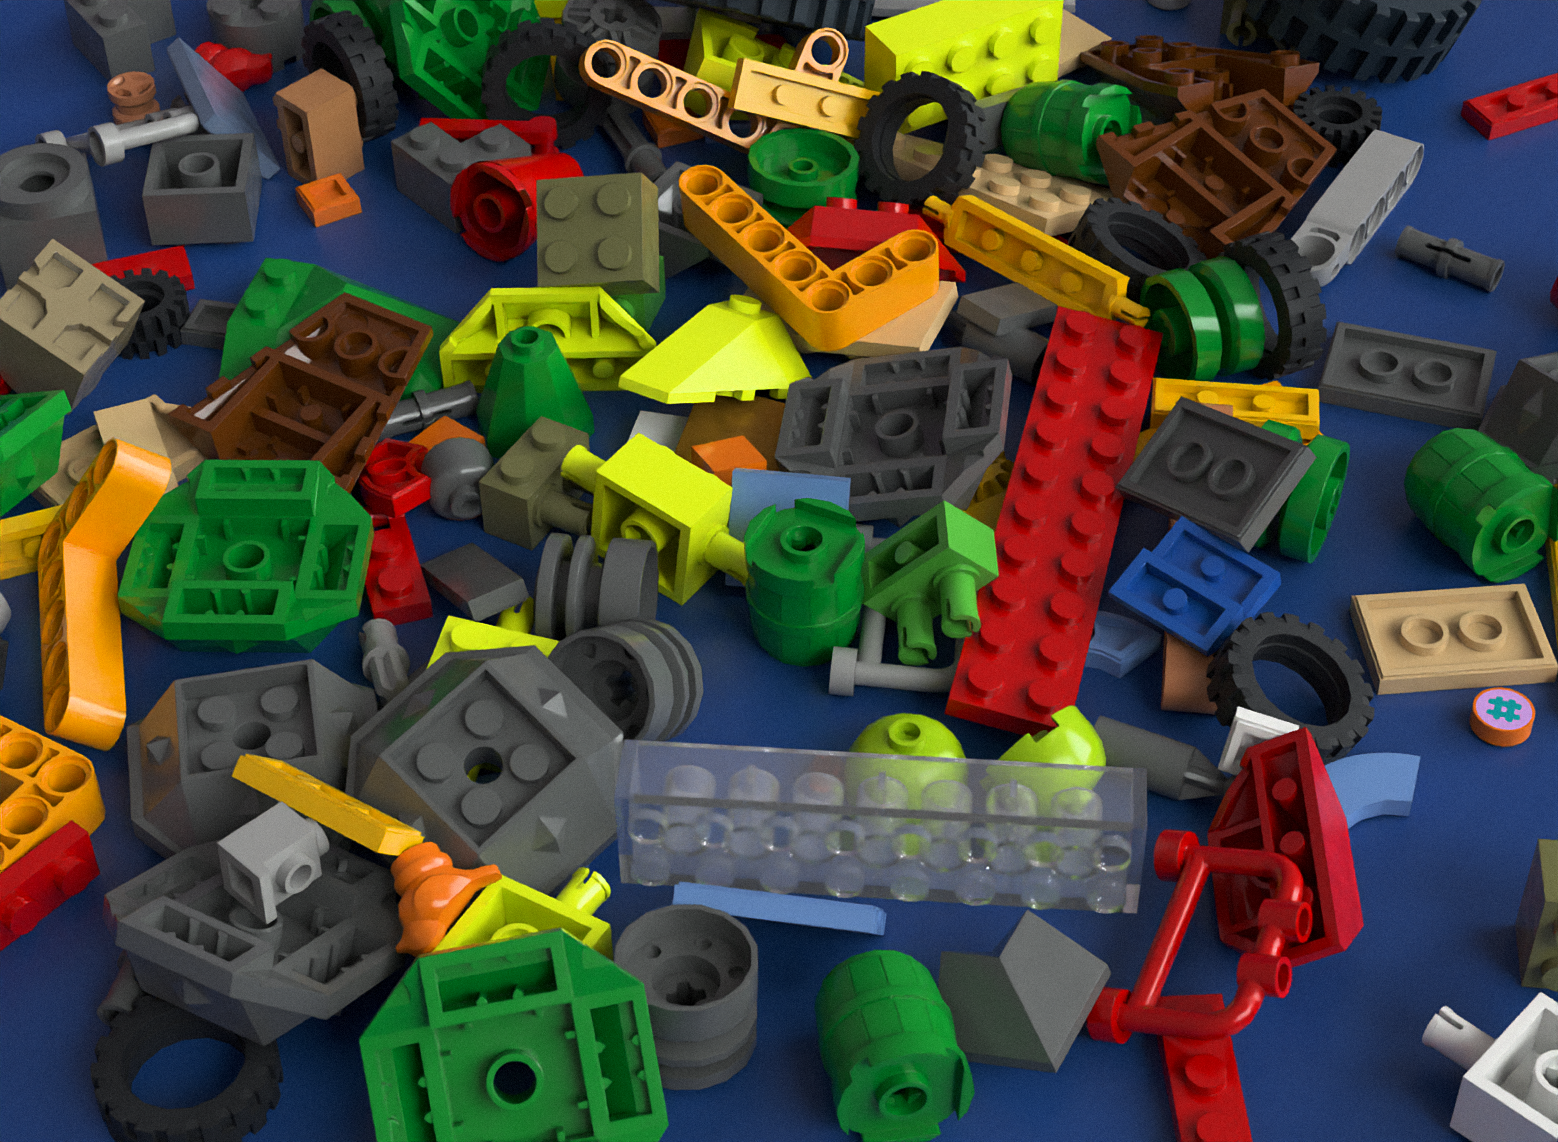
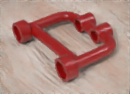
M1165 829L1159 834L1155 844L1154 868L1159 880L1174 882L1176 885L1132 992L1127 989L1104 987L1089 1013L1087 1028L1089 1035L1095 1041L1124 1044L1129 1040L1132 1032L1202 1041L1222 1040L1238 1034L1252 1022L1261 1008L1265 996L1285 998L1292 982V966L1288 957L1280 956L1286 941L1305 943L1311 933L1312 910L1309 903L1301 901L1304 880L1299 867L1287 856L1265 850L1200 845L1198 837L1192 831ZM1209 873L1266 877L1276 881L1277 885L1273 898L1264 899L1259 908V934L1251 953H1244L1239 960L1236 975L1238 989L1232 1002L1224 1009L1211 1013L1156 1007Z

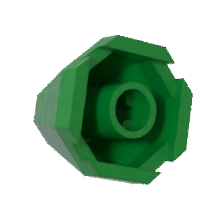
M524 326L509 331L497 346L476 410L478 429L481 436L485 437V446L491 456L501 459L540 416L586 432L590 438L595 432L593 413L552 332L533 326Z

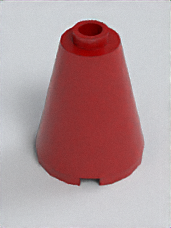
M563 152L473 163L456 175L450 189V209L453 219L460 216L466 230L461 233V236L466 244L480 256L495 262L518 257L537 240L536 180L583 177V172L577 161Z

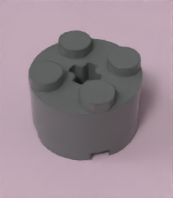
M301 0L207 1V12L214 44H222L228 49L244 48L253 54L271 53L273 55L271 61L273 73L285 69L284 61L295 55L296 61H299L302 55L305 54L301 44L302 37L306 36L303 31L305 22Z

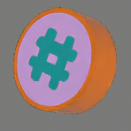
M1504 687L1488 688L1481 691L1473 701L1469 718L1470 727L1480 739L1489 744L1502 747L1515 746L1523 743L1530 736L1535 719V708L1525 695L1516 690Z

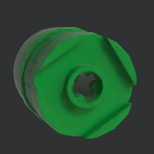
M1073 80L1033 82L1019 89L1009 99L1001 124L1002 144L1007 156L1014 163L1021 166L1045 171L1051 174V176L1080 179L1092 184L1110 186L1096 146L1097 137L1109 132H1114L1117 137L1130 133L1134 125L1142 123L1139 106L1130 105L1129 99L1125 94L1132 93L1128 88L1116 84L1098 83L1091 86Z
M1462 428L1442 431L1429 439L1415 453L1407 467L1404 489L1406 500L1411 510L1427 526L1428 530L1444 546L1454 549L1459 553L1460 559L1479 576L1483 575L1490 582L1501 583L1518 578L1534 568L1544 558L1537 550L1545 543L1548 536L1555 542L1558 540V489L1544 476L1530 471L1510 448L1501 446L1480 431Z
M801 498L794 499V508L783 509L776 512V504L764 508L749 522L744 535V556L748 571L745 594L754 636L760 646L771 657L785 664L801 667L822 665L832 660L834 646L848 648L858 631L860 609L864 600V584L861 575V568L865 559L863 532L861 534L856 528V518L850 511L829 501Z
M871 950L853 955L836 965L823 979L821 988L816 996L814 1008L819 1036L818 1046L824 1070L829 1073L832 1082L831 1092L841 1129L847 1135H849V1128L852 1131L861 1133L863 1142H927L941 1134L938 1123L948 1118L954 1111L959 1121L968 1111L975 1090L965 1053L957 1045L950 1008L943 1001L930 972L920 962L914 960L912 956L896 950Z

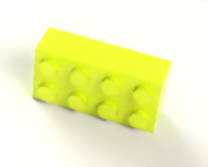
M941 0L866 25L864 88L882 93L883 89L881 87L890 80L896 82L901 80V75L904 73L914 72L921 75V71H928L961 85L963 89L970 91L977 100L1026 86L1033 82L1057 81L1064 0ZM929 103L918 107L908 115L897 132L906 134L948 118L939 103Z

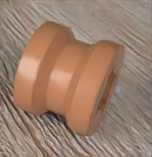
M136 71L126 72L115 76L107 84L109 99L115 104L112 109V115L116 125L145 119L146 114L161 111L158 101L153 98L156 94V85L151 75Z

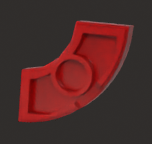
M386 438L376 444L358 480L361 498L365 504L385 516L398 518L430 499L431 478L421 473V465L425 455L428 453V447Z

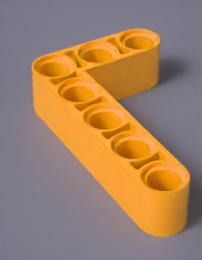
M822 28L809 33L797 45L788 69L838 82L848 57L847 41L840 32L831 28ZM607 39L597 41L583 52L579 60L580 75L584 82L591 87L746 155L749 154L751 145L764 135L778 130L806 128L745 113L750 119L751 129L745 138L737 137L729 127L730 116L734 111H737L727 108L731 92L616 41ZM817 39L824 40L831 47L832 59L827 66L820 65L812 56V45ZM595 52H607L613 57L616 69L612 77L603 78L594 72L591 61ZM641 72H652L660 79L661 91L656 98L646 97L638 89L637 82ZM689 91L698 92L706 101V111L701 118L690 116L684 109V97Z
M696 165L684 171L679 178L683 222L687 230L800 336L818 350L837 351L847 347L928 300L939 289L938 241L934 235L927 231L915 229L901 232L832 271L717 167Z
M114 437L104 444L44 532L38 550L45 732L49 735L104 752L109 751L117 742L126 718L116 560L161 499L171 474V461L169 458Z
M0 715L1 874L71 820L89 832L90 836L105 819L106 809L95 769L88 758Z

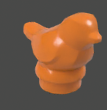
M434 842L420 843L399 855L390 868V873L395 879L394 889L402 897L398 904L399 922L403 927V934L400 942L396 945V952L401 954L408 953L414 957H417L419 954L432 952L446 936L447 930L461 915L475 892L502 879L498 866L492 864L470 870L453 868L449 855L441 852Z

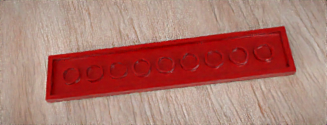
M1058 306L994 534L999 577L978 591L977 608L981 627L977 633L972 631V636L965 637L944 714L1023 736L1029 733L1033 737L1043 730L1049 733L1058 727L1051 719V715L1069 705L1075 706L1124 501V496L1115 487L1133 463L1163 333L1145 329L1138 325H1130L1095 316L1088 312Z

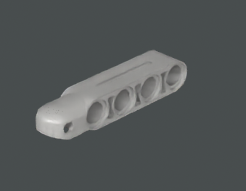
M1375 129L1311 209L1305 222L1291 240L1298 245L1300 256H1306L1312 266L1310 273L1313 279H1318L1320 287L1326 286L1333 281L1345 264L1351 265L1411 186L1422 163L1424 144Z

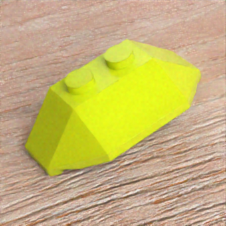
M600 286L491 288L440 345L439 354L444 388L470 380L476 392L482 393L497 346L509 331L524 326H533L552 332L582 391H627L618 387L620 376L657 345L656 341Z

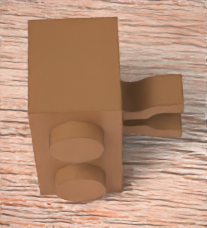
M321 68L275 93V96L272 98L273 104L278 109L279 119L276 120L277 128L281 130L289 176L302 184H307L341 173L346 180L365 169L362 153L363 138L359 131L356 111L357 97L352 86Z

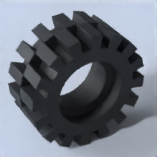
M1326 85L1324 92L1318 87L1311 88L1310 94L1303 92L1299 95V100H1295L1293 113L1337 148L1333 158L1329 161V168H1337L1338 162H1343L1344 166H1346L1375 129L1380 130L1382 121L1381 106H1377V101L1373 97L1365 100L1366 93L1361 90L1352 94L1350 93L1351 87L1343 86L1342 91H1335L1334 85Z
M142 268L141 275H134L133 269L124 271L125 278L119 279L116 275L111 276L113 280L145 300L130 340L121 351L123 359L132 360L134 353H139L141 360L150 359L149 352L157 351L158 355L162 356L168 353L167 345L175 349L182 345L180 330L187 322L190 310L184 284H180L178 277L173 275L169 278L168 272L164 270H159L156 275H152L151 268Z

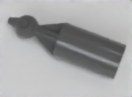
M952 308L942 327L947 326L962 347L978 350L990 358L994 355L1008 358L1012 375L1036 386L1047 349L1048 338L1025 327H1019L1010 333L994 337L961 317L957 310Z
M1102 715L1098 717L1094 725V730L1102 741L1106 756L1104 775L1179 801L1223 795L1224 797L1227 789L1237 777V775H1232L1229 778L1225 776L1195 746Z

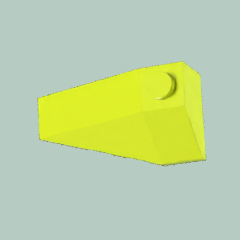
M730 295V299L727 301L707 305L620 376L618 387L665 404L714 402L716 395L734 397L740 401L754 400L756 390L770 389L769 396L774 399H787L790 383L806 377H812L780 316L761 309L762 302L755 298L744 295Z

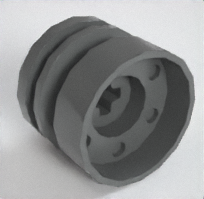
M569 0L562 13V24H564V21L576 24L578 31L583 34L585 31L589 32L596 39V42L606 39L616 41L654 59L657 58L663 31L661 17L654 7L645 0ZM606 52L608 66L611 68V75L613 76L616 69L615 60ZM556 56L554 68L555 88L563 100L575 106L583 99L587 92V83L584 82L579 68L573 62ZM648 71L641 72L637 82L638 89L646 97H649L652 92L655 76L654 73ZM612 96V103H620L628 114L639 109V107Z
M551 533L546 540L534 586L533 612L536 636L561 641L581 630L607 626L611 623L628 619L653 618L656 620L659 580L656 543L652 540L614 537L608 546L604 562L599 563L593 537L581 535L576 542L575 548H573L571 536L563 533Z
M653 618L628 619L611 623L607 626L578 631L561 640L547 657L623 731V757L639 750L663 744L683 734L698 714L704 693L702 667L692 645L674 627Z
M704 905L666 906L647 912L628 925L615 945L614 963L644 983L662 1087L671 1090H701L726 1082L747 1065L757 1043L758 946L749 930L727 912Z

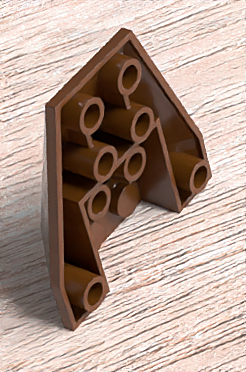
M1139 35L1135 37V43L1132 44L1117 40L1103 41L1100 43V49L1081 52L1080 60L1109 83L1128 88L1132 93L1126 94L1128 97L1164 123L1172 121L1176 113L1190 109L1196 114L1209 110L1211 103L1260 89H1265L1290 111H1293L1295 100H1299V95L1307 91L1319 73V62L1300 59V52L1295 50H1274L1270 54L1197 46L1193 42L1168 43L1164 42V37L1159 35Z

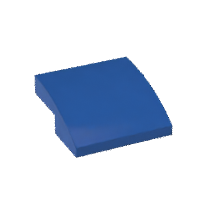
M1181 516L1152 552L1146 548L1141 550L1110 588L1108 594L1111 599L1209 657L1219 649L1245 619L1253 618L1280 587L1281 576L1280 572Z

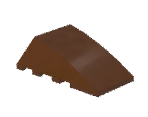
M1265 89L1211 103L1209 110L1196 114L1190 109L1176 113L1172 121L1154 126L1151 121L1134 125L1128 134L1117 137L1114 132L1099 135L1096 140V146L1113 197L1120 198L1123 203L1128 201L1139 203L1144 210L1150 211L1152 209L1162 214V219L1169 224L1171 222L1177 224L1183 229L1182 234L1185 237H1192L1199 245L1197 248L1198 252L1204 253L1207 260L1216 258L1219 253L1224 252L1223 247L1228 243L1265 231L1274 232L1333 158L1337 148Z
M344 292L290 329L289 335L291 339L276 349L266 346L251 356L252 366L231 380L222 376L206 387L207 397L191 408L181 404L168 413L170 422L207 460H318L335 477V483L350 494L434 333L432 326Z

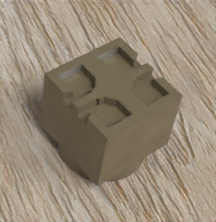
M52 238L34 259L30 269L27 272L24 271L18 278L16 285L11 290L8 289L0 299V374L2 378L18 394L64 389L72 409L68 413L70 415L79 402L97 387L103 373L128 344L145 300Z

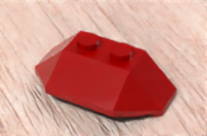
M826 197V206L812 207L787 228L795 238L832 271L901 232L915 229L927 231L934 235L938 241L939 281L965 283L966 271L919 215L908 214L909 204L878 202L877 211L857 209L856 199Z
M1303 727L1246 749L1239 763L1242 770L1227 789L1207 832L1208 846L1271 851L1287 856L1299 867L1304 880L1301 901L1309 903L1311 907L1312 929L1305 943L1285 942L1280 956L1288 957L1292 968L1346 951L1364 926L1346 816L1310 731ZM1212 873L1220 941L1226 947L1242 954L1246 952L1251 953L1259 934V908L1264 899L1273 898L1277 885L1276 881L1266 877Z

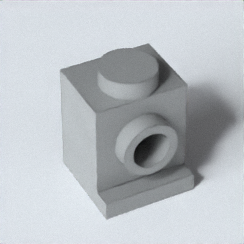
M281 801L217 842L224 889L266 925L277 918L276 905L291 895L303 891L312 881L322 875L320 856L328 852L330 848L325 832L315 820L309 817L303 819Z

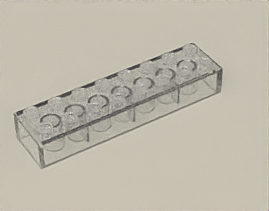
M624 739L614 795L621 883L655 887L660 885L675 886V884L679 885V881L777 894L798 893L832 895L840 898L865 897L899 899L905 902L932 901L964 903L971 906L1000 905L1030 907L1037 910L1067 909L1096 911L1104 914L1115 912L1137 914L1147 835L1146 768Z

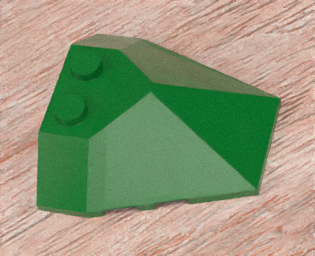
M265 258L227 322L219 378L225 376L228 380H231L252 366L251 356L266 346L276 349L291 339L289 335L290 329L346 292L432 326L434 335L399 399L401 401L411 398V392L423 389L425 393L444 389L439 354L440 345L460 322L316 264L296 262L283 258Z

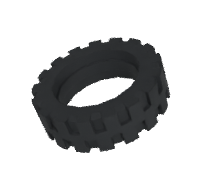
M349 10L340 11L309 22L310 24L304 27L303 31L306 36H303L301 41L302 47L305 50V54L302 55L304 67L308 68L309 74L322 68L353 87L357 97L356 111L363 143L394 131L396 128L394 121H397L399 111L395 107V103H398L397 90L393 89L391 81H394L391 68H387L384 61L386 58L381 45L377 46L374 41L375 35L369 26L364 27L363 19L357 14L352 16V12Z
M541 18V23L533 24L531 20H526L518 23V29L512 32L509 29L504 31L498 38V44L496 46L492 44L488 49L486 62L482 67L481 98L482 103L486 105L488 119L529 121L537 116H550L557 122L558 137L553 144L555 147L562 146L563 150L574 147L575 141L581 138L584 141L589 139L594 134L595 126L597 124L602 126L605 122L607 108L611 106L612 102L611 95L587 84V92L583 99L570 110L554 115L535 114L520 107L509 96L506 89V78L511 69L524 59L538 55L560 56L573 62L578 67L581 55L587 48L596 43V39L587 31L584 34L578 31L576 24L564 21V24L554 23V18ZM595 52L591 61L594 72L603 78L612 77L606 52Z
M921 71V75L914 72L904 73L901 75V80L897 82L890 80L881 87L883 92L879 96L873 95L866 105L869 108L866 116H861L857 125V129L860 130L859 139L854 140V148L860 160L858 173L867 179L864 183L865 186L872 193L880 195V199L886 202L909 204V210L928 207L924 205V202L932 195L951 204L959 196L958 192L962 188L968 189L975 180V177L972 175L976 167L981 168L984 162L985 155L982 154L983 144L988 143V130L983 129L982 122L986 121L985 114L982 108L974 104L977 101L975 96L970 91L963 89L961 85L928 71ZM933 102L939 103L948 118L949 136L944 154L936 166L922 178L909 182L903 181L894 166L893 146L897 131L906 117L918 107Z
M1109 197L1107 201L1103 198H1098L1093 204L1090 203L1068 240V245L1128 276L1130 279L1127 285L1126 297L1139 305L1141 289L1148 277L1177 268L1188 270L1189 266L1207 260L1204 253L1198 252L1197 248L1199 245L1192 237H1185L1182 234L1183 229L1174 222L1169 224L1162 219V214L1152 209L1150 211L1144 210L1139 203L1133 201L1123 203L1120 198ZM1120 245L1143 255L1157 267L1137 259Z
M1265 231L1226 244L1223 247L1224 252L1219 253L1217 257L1225 256L1233 259L1245 271L1257 293L1263 314L1265 330L1264 350L1258 365L1252 368L1253 376L1259 379L1267 378V380H1274L1312 367L1315 364L1314 361L1318 360L1323 353L1320 345L1326 342L1327 329L1323 327V319H1326L1325 304L1320 303L1318 295L1322 291L1318 279H1313L1310 273L1312 266L1307 257H1301L1298 253V245L1291 239L1285 241L1284 234L1277 231L1272 233ZM1260 276L1271 293L1277 311L1278 335L1270 325L1261 302Z
M1273 612L1260 613L1255 620L1252 617L1245 619L1213 655L1214 659L1208 665L1206 677L1211 679V683L1206 687L1207 695L1210 702L1216 703L1218 709L1214 713L1222 727L1228 725L1231 728L1238 706L1299 725V729L1306 727L1314 739L1324 765L1344 758L1367 734L1369 730L1367 726L1374 718L1375 708L1369 706V702L1374 698L1371 685L1364 683L1361 677L1365 673L1357 659L1351 661L1345 653L1348 648L1336 637L1332 641L1323 634L1324 628L1311 621L1308 625L1299 622V616L1284 613L1281 617H1275ZM1266 660L1276 662L1297 672L1314 688L1322 701L1327 717V725L1321 727L1304 724L1282 713L1265 696L1256 681L1252 661Z
M151 994L134 1002L136 1009L132 1010L129 1014L126 1015L124 1012L118 1014L109 1024L111 1032L108 1037L101 1035L94 1050L98 1062L91 1063V1080L103 1121H106L109 1133L116 1142H242V1138L249 1132L256 1135L267 1123L266 1113L268 1109L275 1110L279 1103L281 1093L278 1083H283L284 1074L276 1039L262 1046L161 998L153 999ZM210 1038L229 1043L240 1051L245 1058L239 1074L230 1086L217 1097L193 1107L174 1109L157 1107L144 1103L131 1091L132 1082L142 1065L162 1048L182 1040Z

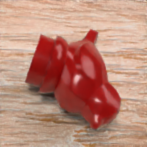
M204 42L195 49V52L242 92L252 85L266 83L272 78L273 65L271 61L273 55L271 53L253 54L244 48L228 49L222 44H214L212 42Z

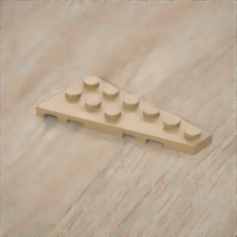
M897 132L893 146V158L899 177L906 182L922 178L936 166L942 157L944 144ZM841 136L854 146L855 139ZM986 154L982 167H976L972 175L975 177L972 185L968 189L962 188L958 192L959 196L973 195L1051 237L1074 231L1090 203L1093 204L1096 199L1103 198L1107 201L1109 197H1113L1110 188L1072 178L1051 176V174L1045 171L1030 169L1013 163L1011 158L999 154Z

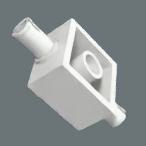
M1540 992L1496 1040L1455 1014L1449 1007H1442L1439 1015L1435 1014L1424 1031L1422 1043L1434 1048L1467 1070L1461 1081L1450 1127L1472 1142H1558V1003Z

